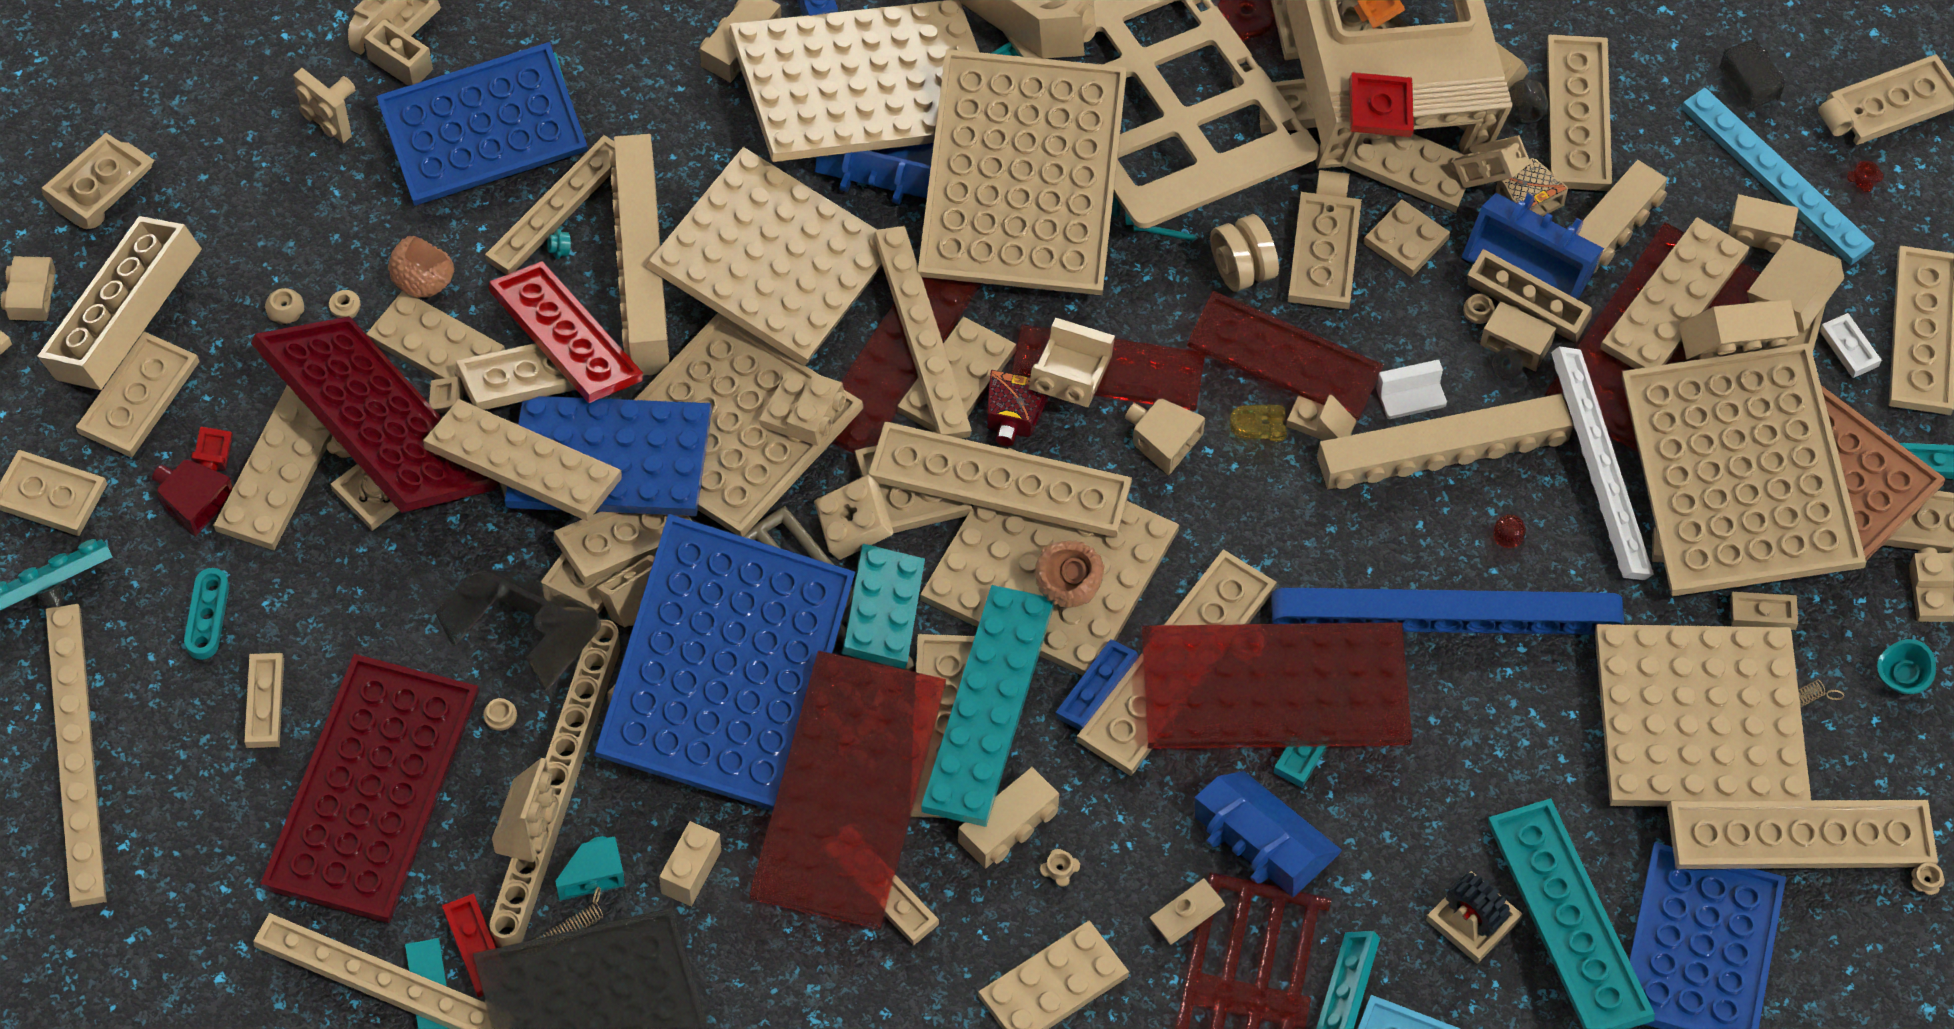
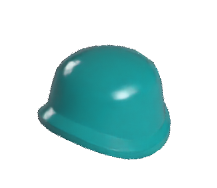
M1905 639L1894 643L1880 655L1877 663L1878 673L1882 681L1891 689L1901 694H1918L1923 692L1932 684L1936 675L1934 654L1927 645L1918 640Z

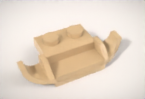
M363 0L353 9L355 15L348 29L351 51L361 55L365 51L364 37L383 19L412 36L441 9L438 0Z

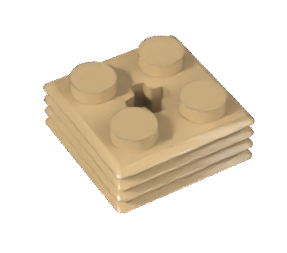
M870 475L861 477L814 501L828 550L838 560L860 551L862 544L872 545L893 535V529L879 484Z

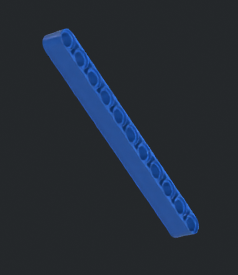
M1280 588L1271 594L1272 624L1275 628L1281 630L1595 635L1597 624L1625 625L1623 600L1616 593Z

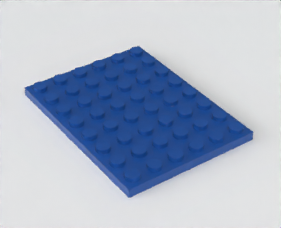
M668 514L594 756L786 814L855 571Z

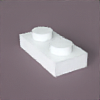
M1848 313L1821 325L1820 333L1852 378L1880 366L1881 358Z

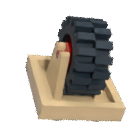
M1471 871L1469 874L1466 873L1446 893L1447 896L1427 915L1426 921L1478 964L1521 920L1523 914L1505 900L1503 896L1499 895L1498 889L1496 887L1493 889L1489 881H1483L1481 876Z

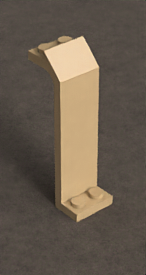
M960 0L961 4L1042 59L1085 56L1084 43L1089 42L1096 33L1094 0H1069L1063 6L1056 9L1041 8L1030 0Z

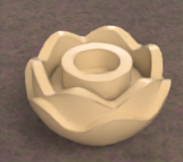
M280 288L269 295L265 303V309L270 320L278 324H288L299 319L300 315L304 312V302L301 295L289 288Z

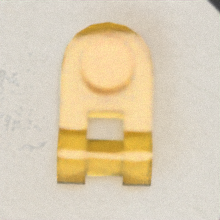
M1243 405L1235 408L1231 413L1230 429L1234 435L1240 438H1269L1271 441H1282L1287 437L1286 426L1283 425V420L1286 418L1285 408L1281 405ZM1262 420H1268L1270 424H1262Z

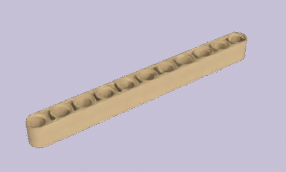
M599 620L592 624L545 758L548 771L552 773V781L556 779L564 781L557 786L551 785L552 788H555L554 802L558 803L557 813L554 821L547 824L545 832H547L546 845L543 852H537L534 863L511 858L490 920L494 945L499 950L502 945H511L518 948L527 930L620 652L618 628L612 621ZM602 638L611 639L610 641L605 643L599 642V640ZM592 666L602 667L596 671L589 670ZM583 694L593 695L588 699L579 698ZM575 722L583 723L580 727L577 728L569 726ZM564 751L573 752L570 756L560 755ZM531 867L534 869V871H532L529 874L519 873L523 868ZM513 898H524L519 904L509 903ZM505 927H511L514 929L510 934L507 935L499 933V931ZM502 947L505 951L515 950L511 947Z

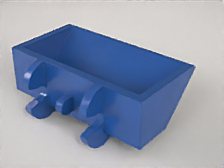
M934 143L816 157L815 172L842 178L840 191L847 192L851 182L855 181L895 191L892 199L894 204L901 203L904 193L927 199Z
M1495 193L1481 207L1461 258L1474 265L1481 251L1485 249L1578 300L1593 275L1604 248L1579 236L1583 225L1582 220L1577 218L1573 226H1569L1566 229L1552 222L1553 216L1547 213L1545 217H1542L1531 211L1530 208L1534 201V195L1527 193L1524 201L1520 200L1517 204Z
M1245 771L1217 776L1195 796V818L1207 827L1206 831L1211 835L1207 839V843L1212 847H1217L1225 841L1233 848V853L1237 856L1242 855L1251 863V868L1255 871L1251 876L1253 881L1261 883L1270 878L1291 897L1296 896L1342 851Z

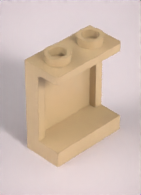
M1055 318L1051 327L1048 344L1039 363L1034 364L1032 367L1029 389L1089 408L1112 357L1115 336Z

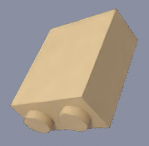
M1786 239L1747 291L1750 303L1791 299L1797 329L1805 332L1844 279L1841 259Z

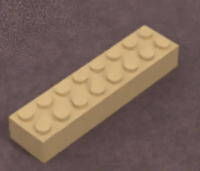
M651 134L615 136V149H609L615 218V239L617 244V267L619 271L618 283L621 299L624 352L643 372V376L657 375L670 361L663 278L646 268L648 261L660 247Z

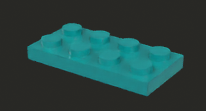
M862 544L842 654L902 669L906 668L925 558Z

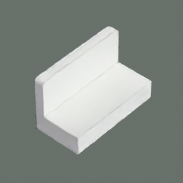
M1439 360L1379 372L1376 390L1387 419L1446 407L1447 400L1440 384L1443 369Z

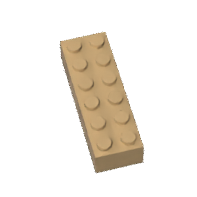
M139 216L38 354L37 357L55 380L102 390L202 250L184 224Z

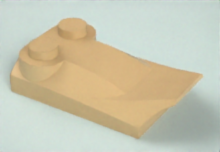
M105 133L44 185L42 193L58 213L77 226L84 229L96 228L104 221V212L152 168L155 160L129 142H120L108 133Z

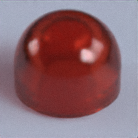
M1513 514L1500 517L1493 529L1495 541L1506 548L1519 546L1526 534L1523 520Z

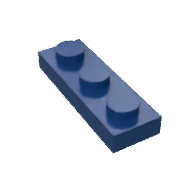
M1110 639L1055 712L1058 720L1081 731L1139 658L1138 653Z

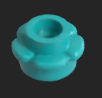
M556 229L553 235L548 236V252L553 253L556 259L568 257L571 247L569 232H561L560 229Z

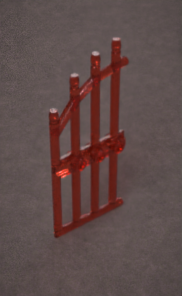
M1210 872L1207 882L1217 894H1219L1220 888L1240 892L1221 977L1201 973L1214 917L1213 914L1197 926L1175 1029H1189L1194 1005L1214 1009L1210 1029H1224L1227 1012L1248 1017L1245 1029H1259L1261 1020L1281 1024L1280 1029H1295V1027L1305 1029L1311 997L1301 994L1318 911L1324 910L1329 912L1332 898L1299 892L1296 896L1291 897L1281 887ZM1255 895L1273 900L1255 984L1236 981L1235 975L1252 896ZM1286 902L1305 906L1288 992L1268 988Z

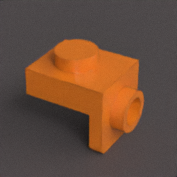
M1357 0L1358 4L1354 6L1362 23L1368 20L1373 29L1405 11L1400 0Z

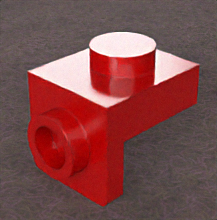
M200 427L195 452H192L191 460L214 471H226L233 438L232 432Z

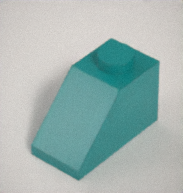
M604 836L595 837L589 842L581 844L555 881L559 901L593 894L597 887H600V892L625 886L624 873L615 836L609 838Z

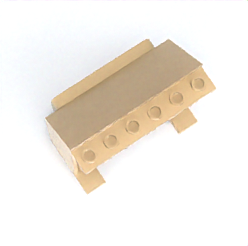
M1275 0L1276 5H1282L1283 0ZM1285 0L1321 140L1319 154L1315 159L1317 169L1346 166L1359 135L1369 134L1350 132L1349 78L1352 72L1411 77L1413 82L1414 129L1468 125L1459 143V149L1463 155L1472 153L1470 150L1471 146L1496 141L1512 108V102L1508 86H1506L1505 74L1484 0H1452L1458 22L1350 32L1343 29L1336 2L1351 0Z

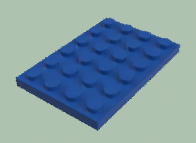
M550 42L376 96L414 206L588 151L586 140Z
M538 396L522 401L518 425L621 470L622 479L596 512L697 516L712 415L711 403L598 399L588 403L584 398ZM507 486L505 496L506 508L561 510Z
M1654 842L1629 956L1634 972L1655 1013L1654 1021L1644 1025L1659 1029H1759L1786 877L1758 869H1676L1673 847Z

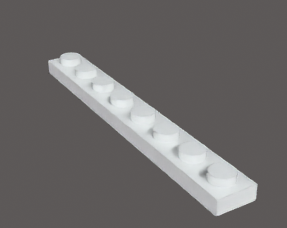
M1559 346L1551 352L1555 363V370L1559 376L1564 398L1572 416L1573 426L1580 441L1582 454L1589 469L1591 482L1597 494L1600 510L1606 522L1609 539L1615 550L1618 567L1622 572L1623 578L1646 580L1654 575L1582 351L1580 349Z

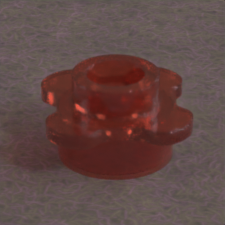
M1871 161L1858 162L1855 170L1849 171L1847 174L1848 181L1856 183L1863 192H1871L1873 186L1877 182H1882L1884 178L1879 167Z

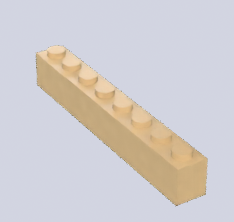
M1557 394L1320 441L1317 459L1327 490L1333 488L1346 489L1358 483H1376L1388 477H1406L1418 471L1428 469L1436 471L1448 465L1458 463L1466 465L1478 459L1488 457L1496 459L1508 453L1518 451L1525 453L1548 445L1552 447L1559 446L1569 441L1573 423L1563 395Z

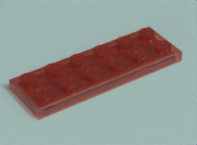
M1212 291L1187 343V347L1317 403L1325 405L1329 395H1332L1358 421L1378 381L1379 372H1382L1384 367L1382 363L1215 291Z
M1021 324L1012 374L1031 377L1032 367L1034 364L1039 363L1050 339V328ZM1114 338L1112 357L1094 396L1153 405L1158 399H1164L1185 409L1196 411L1206 352Z

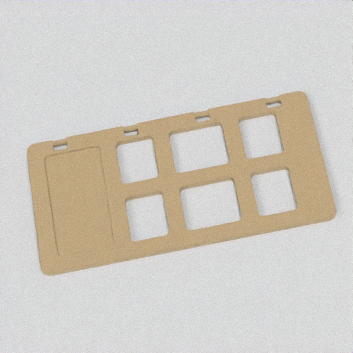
M1094 0L1096 32H1104L1121 56L1103 65L1127 67L1126 78L1135 77L1163 115L1162 118L1120 134L1114 195L1137 227L1150 228L1307 164L1318 157L1319 146L1314 138L1302 126L1295 112L1262 67H1259L1253 59L1251 52L1211 0ZM1174 1H1182L1200 25L1151 46L1142 47L1124 21ZM1203 2L1208 9L1200 12L1195 4ZM1004 33L1020 57L1042 59ZM1213 45L1243 85L1186 107L1179 101L1156 66L1205 46ZM1247 62L1252 70L1244 72L1239 64ZM1255 104L1260 107L1276 130L1271 134L1224 153H1217L1198 126ZM1292 123L1297 132L1290 135L1284 126ZM1177 137L1196 162V164L1143 186H1137L1122 167L1118 158L1167 138Z

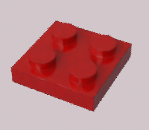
M1352 72L1349 78L1350 132L1411 137L1414 132L1412 78Z

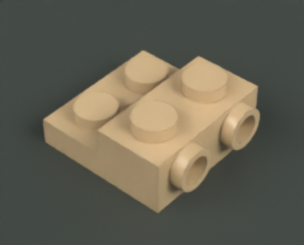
M787 371L759 419L761 427L818 446L822 437L829 434L837 411H841L846 403L847 395L844 393L843 383L815 373L810 379Z
M1923 548L1918 553H1914L1909 564L1917 622H1954V549L1950 553H1937L1935 548Z

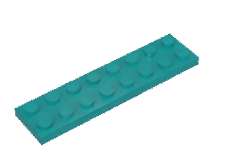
M991 585L921 805L923 813L987 827L1053 612L1054 604L1052 601H1048L1047 597Z
M1550 798L1488 817V825L1583 1029H1630L1654 1021L1655 1013L1552 799Z

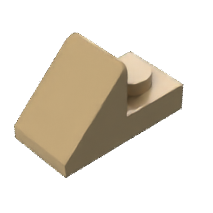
M1329 395L1325 405L1298 396L1287 419L1286 427L1325 441L1350 436L1356 425V419L1332 395Z

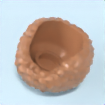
M407 236L396 245L391 253L388 265L390 277L394 284L405 293L417 298L431 297L441 292L451 282L455 269L452 259H450L446 252H443L442 249H437L436 246L432 247V244L415 236Z
M1077 540L1051 543L1043 548L1035 565L1034 574L1039 591L1043 593L1044 597H1047L1048 601H1052L1054 605L1059 604L1061 607H1077L1087 604L1093 599L1102 583L1105 565L1101 556L1095 552L1094 548H1090V546Z

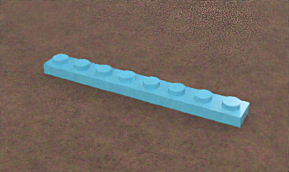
M1704 87L1683 102L1682 110L1784 205L1799 208L1797 217L1850 266L1872 251L1875 244L1708 89Z

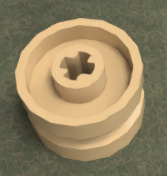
M1251 214L1236 221L1235 226L1226 223L1211 231V250L1216 266L1224 282L1232 291L1238 292L1253 285L1254 280L1262 283L1278 275L1279 262L1274 242L1266 225L1257 215Z

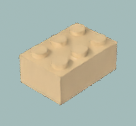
M1791 299L1715 306L1679 323L1687 360L1707 359L1786 347L1788 340L1799 336Z

